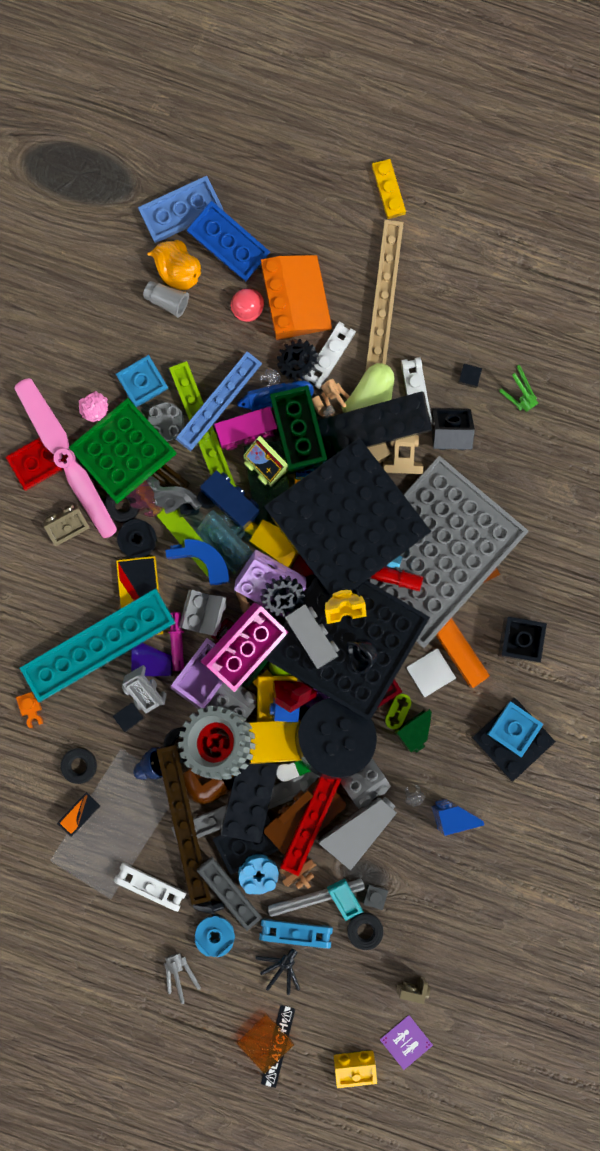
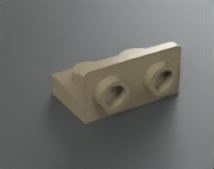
M78 504L67 505L62 509V512L57 515L53 513L47 516L43 522V526L55 547L90 528Z
M420 976L417 988L415 984L404 981L403 984H397L396 992L400 999L424 1004L425 999L429 998L430 987L426 979Z

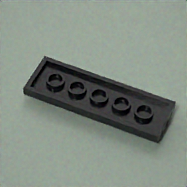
M423 391L317 420L327 459L332 458L359 437L369 448L432 431Z

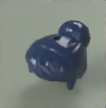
M159 747L149 749L143 755L141 761L135 765L133 773L136 779L162 778L156 750Z

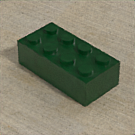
M306 385L270 394L289 474L317 468L325 463L327 457L309 386Z

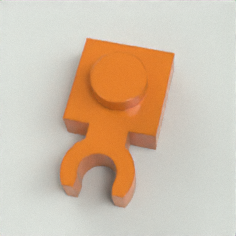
M33 692L16 697L21 715H28L27 726L33 728V719H37L38 724L42 725L43 719L37 714V711L42 710V707Z

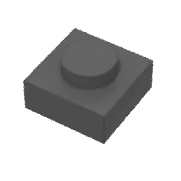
M368 884L363 905L383 910L388 890Z

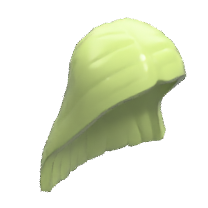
M376 363L370 366L351 396L345 402L346 407H341L342 411L346 413L392 400L394 373L392 369L383 363Z

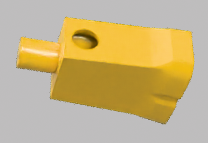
M262 520L259 526L252 522L244 530L252 535L250 543L272 559L291 569L299 554L279 527L265 520Z

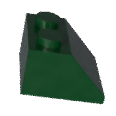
M424 709L394 731L407 751L417 753L425 747L424 743L428 741L432 716L430 709Z

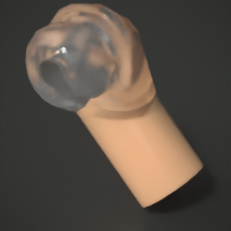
M319 396L312 398L313 406L318 415L328 418L335 414L332 405L325 408Z

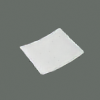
M439 649L432 651L407 667L424 697L456 679Z

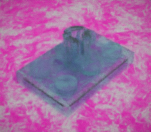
M214 510L206 515L195 531L205 543L214 547L221 554L226 565L234 574L243 567L253 554L249 546L241 540L245 536V531H242L237 524L230 528Z

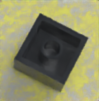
M509 616L505 617L498 656L541 663L547 623Z

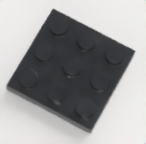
M516 698L511 700L516 706L530 714ZM505 705L471 738L513 782L556 741L542 727L524 755L520 757L487 735L506 707Z

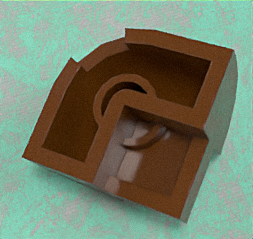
M192 768L183 773L187 795L191 801L198 804L213 802L230 791L224 779L216 780L202 777L199 774L193 773L191 771Z

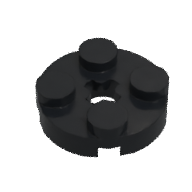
M140 519L127 521L118 533V546L130 558H144L150 555L156 548V532L146 521ZM135 534L142 536L143 539L140 540V544L132 542Z

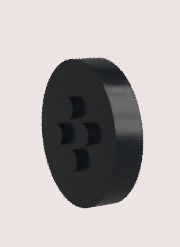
M327 698L315 703L303 714L296 728L295 744L300 759L310 771L326 779L339 780L355 775L368 765L375 753L377 734L372 719L368 721L335 700Z

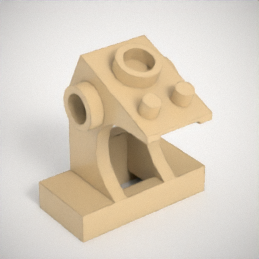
M419 435L390 442V446H394L393 461H383V469L386 473L423 474L422 462H414L415 447H418ZM399 446L410 447L409 457H398Z

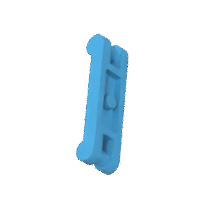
M261 919V926H263L262 933L259 936L261 941L331 948L330 934L333 932V927ZM270 928H276V935L270 934ZM316 933H322V940H316Z

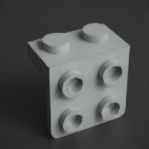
M223 683L207 706L224 707L237 712L247 719L257 706V697L241 685L234 692Z
M373 759L360 772L340 781L358 809L369 805L374 798L385 794L391 787Z

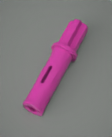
M172 612L171 615L176 624L170 626V632H168L171 638L172 671H182L184 669L182 633L184 631H182V628H179L181 613Z

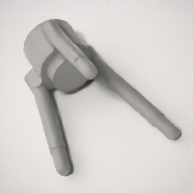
M177 953L165 958L168 994H171V974H174L180 1002L184 1004L185 1001L178 972L183 970L182 966H184L196 988L200 990L201 987L188 966L186 957L181 958V954Z

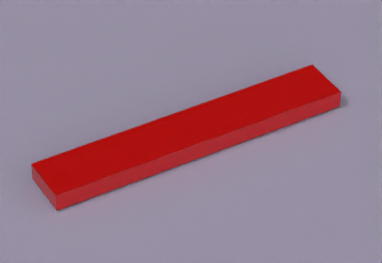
M319 778L312 793L313 797L308 802L281 863V869L299 877L341 779Z

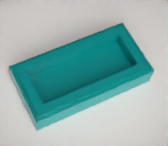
M345 878L327 887L330 896L345 921L363 912L361 905Z

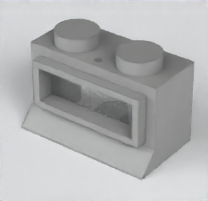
M142 665L124 676L122 689L126 695L133 697L136 708L138 710L142 709L146 714L160 705H165L166 693L163 691L159 694L156 691V681L154 679L148 681L144 676L146 667Z

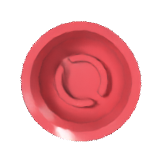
M253 289L239 290L231 300V310L234 316L244 322L256 320L264 308L262 295Z

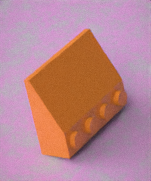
M317 255L277 256L261 259V269L276 340L331 330L332 324Z

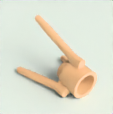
M334 379L325 382L321 386L323 390L321 395L325 400L331 417L334 416L328 398H337L339 403L346 407L339 394L341 393L346 399L350 396L342 389L339 383L336 384Z

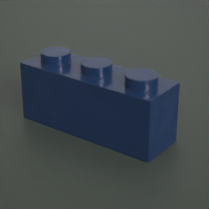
M216 470L200 486L201 492L244 531L260 514L259 505L253 499L248 500L244 496L245 492L239 486L234 487L230 483L231 479L224 472L220 474Z

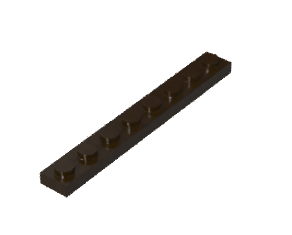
M173 744L157 748L191 905L210 901L208 884L196 870L203 862L177 746Z

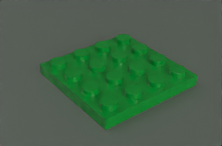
M128 398L69 446V449L73 451L78 460L116 504L177 454Z

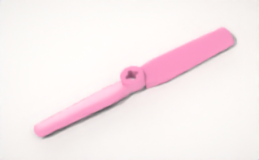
M32 379L21 380L15 385L14 389L41 441L54 454L55 464L60 468H64L68 484L103 538L111 537L117 528L86 470L75 461V455L69 449L66 432ZM62 454L68 455L67 463L61 461L63 458Z

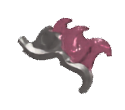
M152 476L126 496L136 500V503L130 504L131 507L136 509L149 508V512L144 513L148 517L158 515L162 509H165L166 514L174 512L185 503L191 504L195 510L202 506L196 499V495L189 490L178 486L161 487L159 480Z

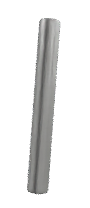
M362 879L347 882L353 893L365 889ZM323 889L269 905L268 912L273 917L331 900L332 897L327 889Z

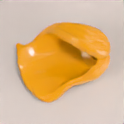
M174 240L159 243L151 252L147 253V255L154 258L159 275L167 285L179 290H188L197 284L198 278L201 275L200 262L196 257L187 252L186 245L182 241Z

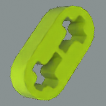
M399 694L393 699L385 716V724L388 728L398 729L403 724L411 707V699L408 695ZM405 697V702L408 704L407 706H402L401 710L398 711L399 703L397 700ZM396 712L399 713L397 716L399 723L391 726V721L388 720L389 717H394Z

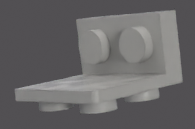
M189 589L179 628L216 636L221 628L220 621L222 613L226 608V597L208 595Z

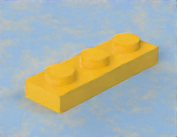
M391 159L372 163V170L387 219L406 215V209Z

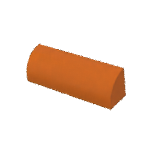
M451 618L438 632L436 637L469 687L474 688L490 675Z

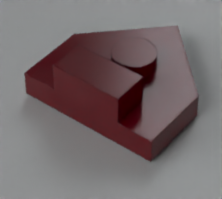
M278 680L273 682L275 703L290 713L314 699L317 691L302 682Z

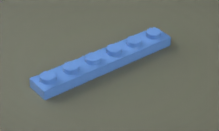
M246 352L175 440L189 451H192L260 368L262 363L249 352Z

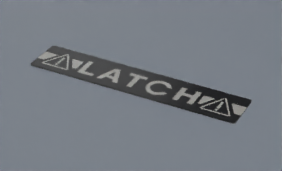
M280 1006L261 1081L263 1085L276 1088L295 1013L294 1008Z

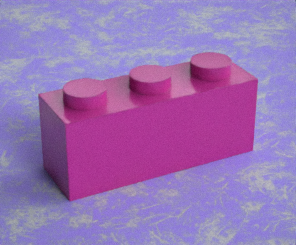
M270 407L214 424L222 450L226 449L227 451L237 448V445L245 443V445L252 444L259 436L268 439L275 436L274 433H277V426Z

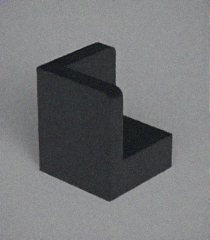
M130 703L113 716L124 732L129 731L146 718L139 712L134 703Z

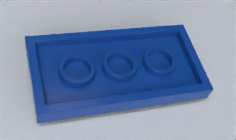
M213 201L206 206L187 229V232L244 282L261 265V259H266L270 254L267 248Z

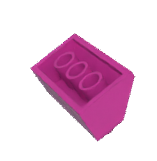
M254 602L200 662L235 692L285 637L288 631L261 605Z

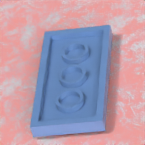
M205 176L138 207V210L154 243H157L189 228L211 201L222 210L223 207L208 177Z

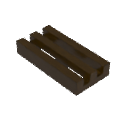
M166 464L162 466L184 484L183 488L186 489L190 485L189 482ZM160 469L156 471L173 486L181 487ZM154 474L151 475L152 477L159 480L160 485L162 487H169Z

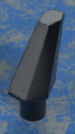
M212 901L193 905L195 910L214 916L216 911L224 909L222 901L214 904Z

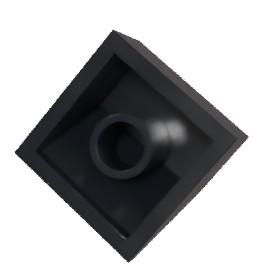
M432 408L433 449L472 450L475 428L471 409Z

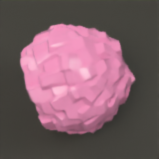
M94 391L79 400V413L82 415V418L88 421H100L106 416L108 411V399L101 393Z

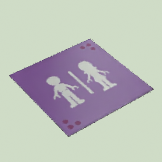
M409 1015L380 1039L403 1070L433 1046Z

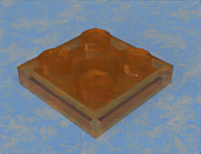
M267 1013L237 1041L239 1047L264 1074L294 1046V1042Z

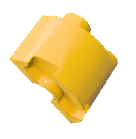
M351 590L335 592L332 594L333 597L325 603L327 624L340 622L341 618L345 615L351 616L352 619L367 616L363 597L353 594Z

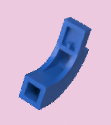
M186 539L184 540V548H182V545L170 546L169 550H166V558L168 560L194 557L203 561L208 569L211 586L230 583L227 565L221 554L211 545L199 540Z

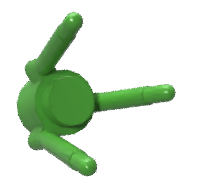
M517 365L525 387L515 373L512 376L524 394L519 398L521 402L519 403L503 389L499 391L515 404L520 411L524 409L527 412L536 406L538 401L521 366Z

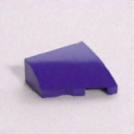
M144 643L132 649L131 672L144 665L146 667L145 677L173 676L172 656Z

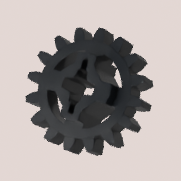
M301 339L297 343L291 340V345L285 343L286 349H280L279 352L282 355L277 356L279 361L277 366L281 369L282 375H285L288 380L293 378L294 381H297L298 377L305 380V375L311 377L310 371L317 370L314 364H319L317 359L319 355L315 351L316 349L313 344L310 345L307 340L303 343Z
M279 576L277 581L272 578L271 584H265L267 589L261 590L262 596L260 598L264 609H267L269 614L274 612L276 617L280 613L285 617L286 612L292 613L294 608L298 609L300 608L299 604L304 603L303 597H305L301 583H298L296 578L291 581L290 576H287L286 579Z

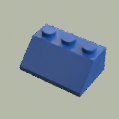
M447 799L438 800L435 802L436 805L432 806L437 829L444 836L484 826V821L455 803L447 801Z

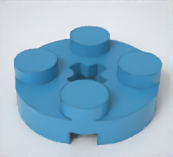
M262 854L252 855L245 860L246 862L242 867H239L238 879L247 894H263L275 889L279 872L276 863L269 859L268 856ZM257 871H260L261 874H263L259 878L253 877V875H256Z
M219 915L208 916L198 924L195 932V944L198 950L205 956L222 957L233 947L235 939L234 928L226 918ZM212 931L214 933L219 932V941L215 939L213 941L210 940Z

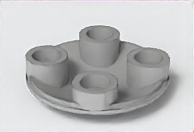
M162 402L150 408L148 421L166 441L175 439L184 427L182 411L175 404L169 402Z

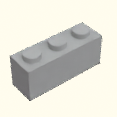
M303 605L286 616L285 619L317 669H320L338 657L336 652L339 649L333 640L329 642L325 636L328 632L324 625H318L315 618L318 616L313 608H307L306 605Z

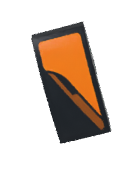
M86 792L59 820L57 825L72 837L101 805Z

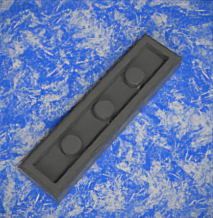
M212 856L196 869L246 931L262 919L259 912Z

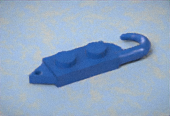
M305 380L288 384H277L248 391V394L237 404L239 407L251 409L254 412L266 407H272L270 394L308 385L312 397L314 388L310 382Z

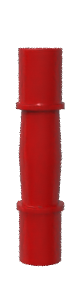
M384 567L370 578L398 585L399 588L403 587L420 592L424 576L405 572V570L401 572Z

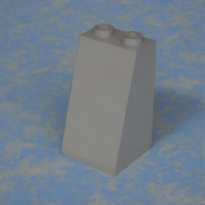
M378 796L369 805L362 807L323 834L318 839L319 844L351 870L397 814L394 810L395 805L386 797L381 799Z

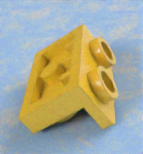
M372 1050L342 1053L333 1056L337 1088L377 1084L375 1058Z

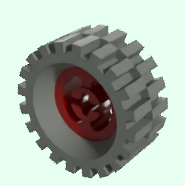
M207 706L208 710L205 708L198 709L199 715L192 713L189 716L192 721H185L183 724L186 727V731H180L179 737H183V742H178V747L184 749L180 756L183 759H187L184 764L186 767L192 768L191 771L193 773L216 780H227L232 778L231 775L237 776L241 774L239 768L246 769L248 764L245 761L247 759L252 760L254 756L249 754L250 749L255 750L256 745L251 743V739H255V734L249 732L252 726L250 723L245 722V717L224 707ZM225 730L229 736V739H226L227 737L224 735L217 734V731ZM209 748H212L211 751L220 753L221 756L217 758L213 757L209 751Z

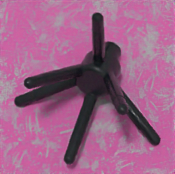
M291 948L288 954L283 955L281 959L256 956V960L276 962L261 971L260 975L280 967L267 985V991L270 990L283 970L287 972V995L291 993V977L296 990H300L292 968L295 964L294 958L298 953L295 949Z

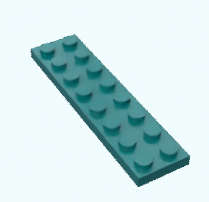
M154 589L20 667V670L37 701L42 702L176 624L160 593L157 589Z

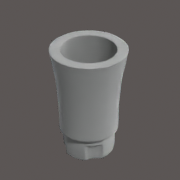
M153 281L148 282L143 293L145 299L167 310L177 318L184 313L189 300L188 292L179 291Z

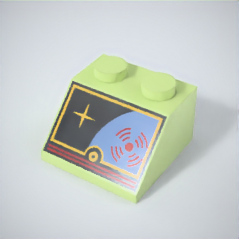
M261 436L255 440L243 456L245 460L244 465L251 472L255 470L259 474L257 478L264 485L268 484L272 487L288 472V464Z

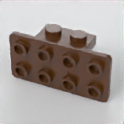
M319 778L304 792L300 790L293 797L294 801L289 806L285 804L278 811L279 815L264 829L265 835L284 855L289 848L308 802L313 797L312 793ZM335 793L318 833L346 807V802L337 793Z

